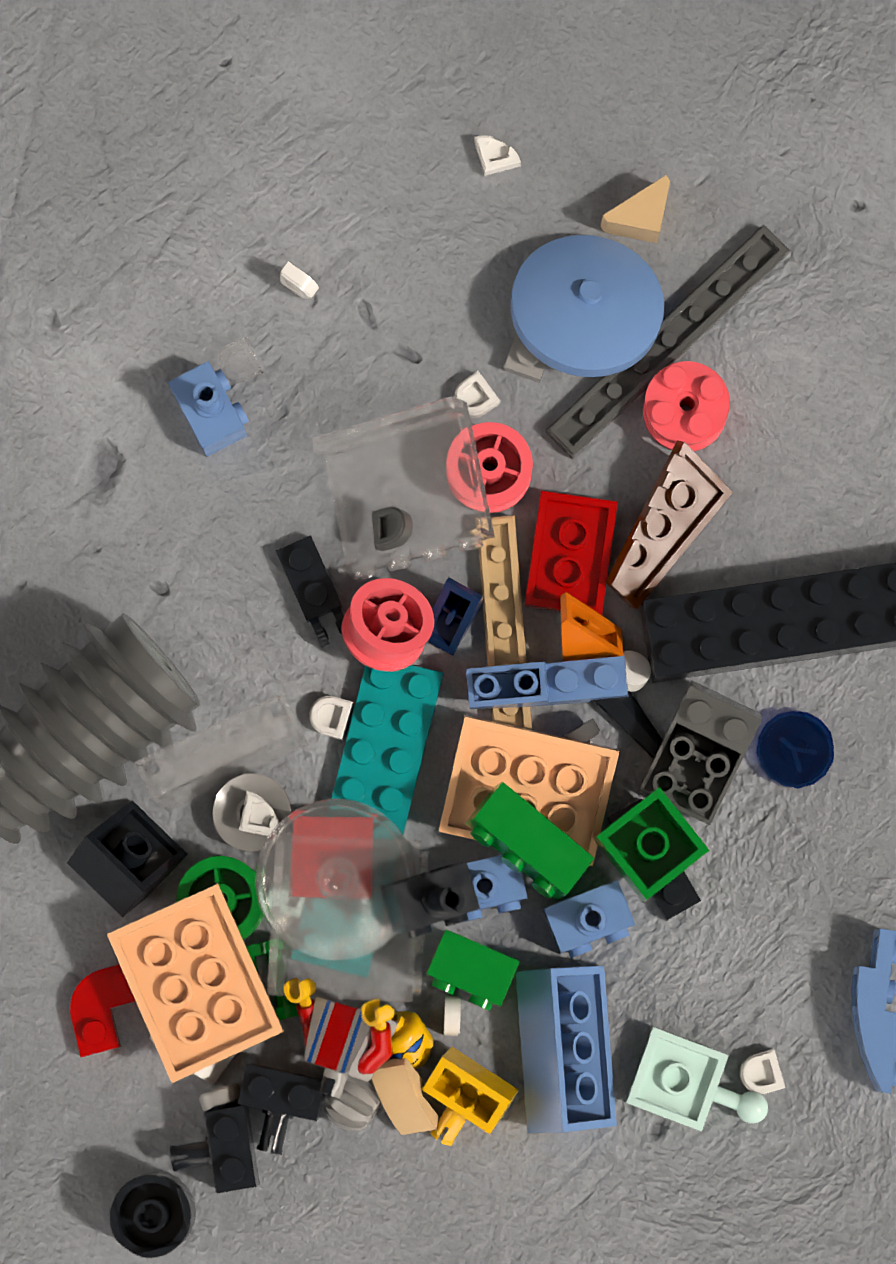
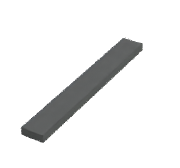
M763 224L663 319L655 343L641 360L621 372L602 376L546 429V433L571 459L575 458L648 388L649 383L660 370L675 363L789 255L790 250Z

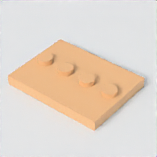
M465 715L438 832L475 840L470 834L472 829L465 822L490 790L497 784L504 782L595 858L598 845L594 839L601 833L619 750Z
M218 884L107 934L171 1083L284 1032Z

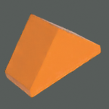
M567 592L561 595L563 662L623 656V637L620 627Z

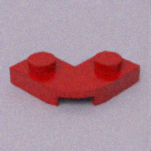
M120 964L90 973L81 980L73 992L70 1002V1016L81 1058L121 1047L112 1008L133 1003L136 1000Z

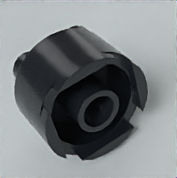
M163 1172L142 1174L127 1182L117 1193L110 1209V1227L117 1242L133 1254L143 1258L164 1256L175 1250L190 1235L196 1217L194 1198L188 1187L176 1176ZM150 1204H153L155 1210L161 1209L162 1217L157 1219V1225H154L152 1219H145L144 1212L150 1209Z

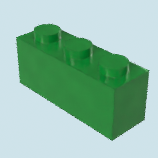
M504 782L497 784L490 790L465 822L472 829L470 834L477 842L488 848L490 845L503 855L501 860L507 867L517 873L523 871L533 880L531 883L533 888L549 899L552 896L555 899L566 896L595 859Z

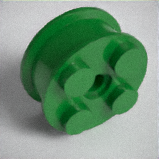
M213 856L197 862L181 879L177 889L176 903L218 884L222 893L227 895V905L242 939H246L259 927L266 911V907H264L266 892L261 879L252 868L232 857Z

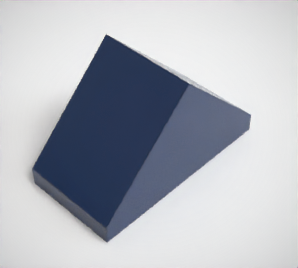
M448 577L432 609L434 628L427 642L453 656L482 607L483 596Z

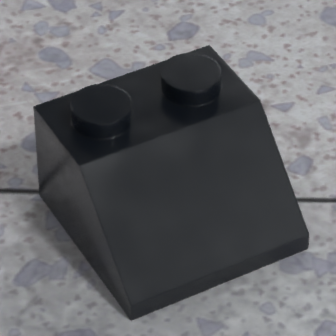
M132 800L86 835L67 864L118 914L124 917L144 901L184 860L188 853Z

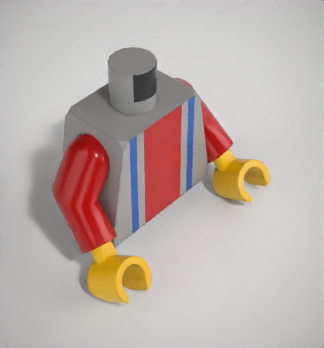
M295 977L285 983L284 994L290 1002L298 1003L296 1008L303 1029L305 1061L325 1068L318 1092L340 1099L348 1076L368 1082L372 1079L374 1073L392 1056V1036L398 1024L391 1020L394 1016V1009L389 1005L380 1007L378 999L363 1004L361 1009L317 996L314 1000L310 996L316 991L315 982L308 978L299 981Z

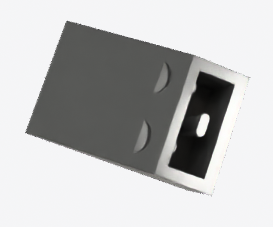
M691 680L639 791L649 796L660 787L677 810L710 825L762 721V714Z

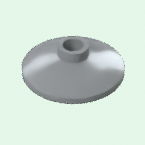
M257 773L243 774L229 780L218 792L213 804V822L220 837L231 847L244 852H259L274 846L285 835L291 821V804L285 790L272 778ZM247 791L257 794L273 808L279 822V838L239 831Z

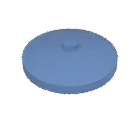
M573 235L546 243L524 261L513 284L510 311L517 335L526 348L540 361L551 368L570 375L601 377L612 375L631 367L648 353L655 343L663 321L664 299L656 275L649 265L630 248L604 237Z

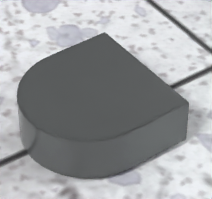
M391 506L371 512L375 549L383 552L400 547L408 541L412 534L413 522L411 516L406 511Z

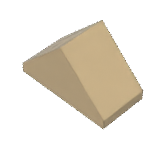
M667 175L602 216L601 228L604 233L657 243L670 185Z

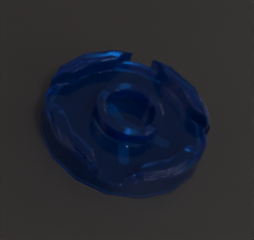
M790 711L776 715L764 725L757 737L755 753L759 767L769 780L781 787L800 789L815 784L827 774L834 760V745L830 730L821 719L808 712Z

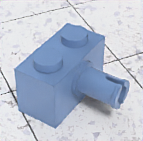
M207 361L168 382L206 457L247 436L243 425L248 423L249 420L239 401L232 404L226 391L230 390L231 386L221 368L214 372L210 362Z
M503 855L467 863L480 909L468 912L469 920L464 922L483 918L481 910L497 907L498 914L521 909L520 901L527 900L528 897L522 872L517 873L507 867L501 860Z
M618 880L543 909L559 954L568 951L570 958L593 950L590 942L605 937L607 944L630 936L627 928L636 925Z

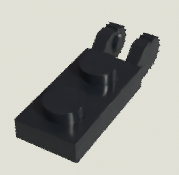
M310 535L276 550V553L307 623H311L322 648L329 645V637L318 618L332 612L336 620L337 629L342 634L341 628L344 615L340 609L342 608L340 599Z

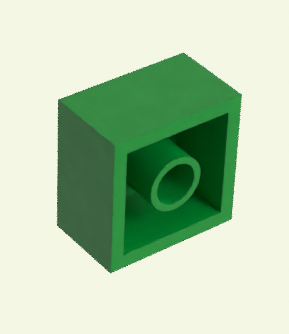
M660 787L594 839L642 902L648 900L710 851Z
M445 929L426 974L433 978L431 986L451 995L454 994L456 988L471 994L468 999L469 1003L490 1011L493 1004L501 1007L520 961Z

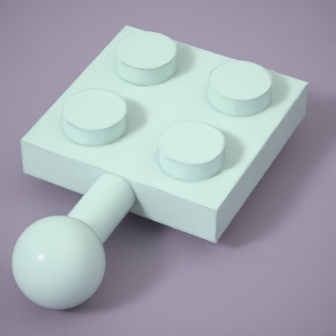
M652 1027L625 1103L701 1132L712 1101L735 1109L738 1116L744 1122L750 1124L762 1121L768 1112V1103L762 1094L749 1091L741 1095L718 1086L729 1055Z

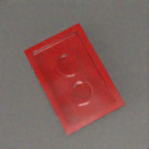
M541 491L525 607L561 612V595L567 592L602 615L617 501Z

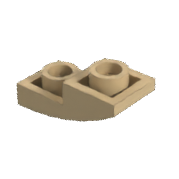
M395 1058L386 1061L374 1073L372 1081L378 1097L396 1129L401 1135L437 1130L439 1116L421 1094L424 1080L406 1058Z

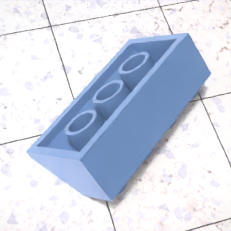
M604 966L516 972L527 1133H562L617 1126Z

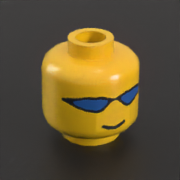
M409 1010L394 1011V1016L391 1020L398 1024L392 1036L393 1053L388 1060L406 1058L413 1068L417 1069L429 1059L433 1048V1037L418 1014Z

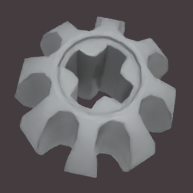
M348 1076L340 1099L327 1095L325 1112L329 1120L337 1127L347 1131H361L368 1127L382 1103L372 1079L366 1082Z

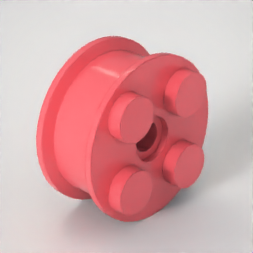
M691 361L668 365L653 377L646 390L643 406L646 428L654 440L667 449L673 450L677 440L685 442L694 452L704 449L712 444L724 429L730 409L729 392L723 379L706 365ZM688 405L692 410L685 411L680 406Z
M495 422L479 423L464 430L454 440L447 459L448 481L454 495L468 508L483 513H497L507 510L522 499L530 485L533 468L532 454L525 439L513 428ZM491 463L496 466V469L487 471L483 466Z
M392 578L375 579L361 586L353 596L350 607L342 620V637L349 652L362 664L379 671H398L412 665L421 655L424 645L433 632L434 614L425 596L412 585Z

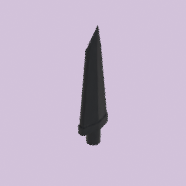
M628 691L629 697L592 700L596 706H599L654 759L663 739L630 691Z

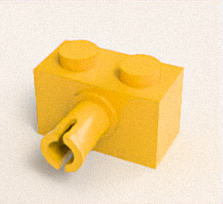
M451 1047L442 1056L422 1089L447 1106L438 1120L437 1130H431L430 1133L438 1140L446 1127H448V1131L440 1143L452 1146L466 1120H469L488 1134H491L519 1090L456 1048Z

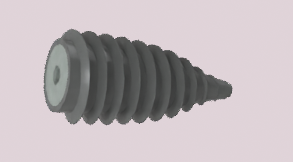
M121 614L103 631L85 622L90 642L82 650L63 642L68 662L60 670L41 662L46 682L38 691L21 683L19 684L25 703L18 712L0 705V711L5 725L0 730V838L10 843H19L21 841L20 827L25 825L39 832H49L50 822L48 813L53 810L64 817L74 819L77 816L74 797L81 795L92 802L100 803L102 801V791L99 781L106 778L117 785H126L127 778L123 764L131 761L143 768H149L151 761L147 746L152 743L167 750H173L174 742L170 729L176 724L187 730L196 731L197 727L192 711L200 705L197 695L160 647L128 615Z

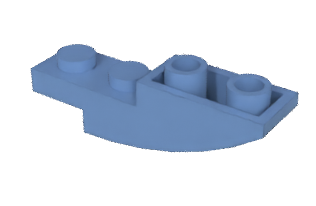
M624 656L466 669L470 709L549 706L629 697Z
M876 929L873 934L869 967H853L851 986L852 1016L855 1036L866 1072L876 1092L891 1094L892 1086H896V1012L886 1011V1005L893 1003L895 995V981L890 980L892 964L896 965V931Z

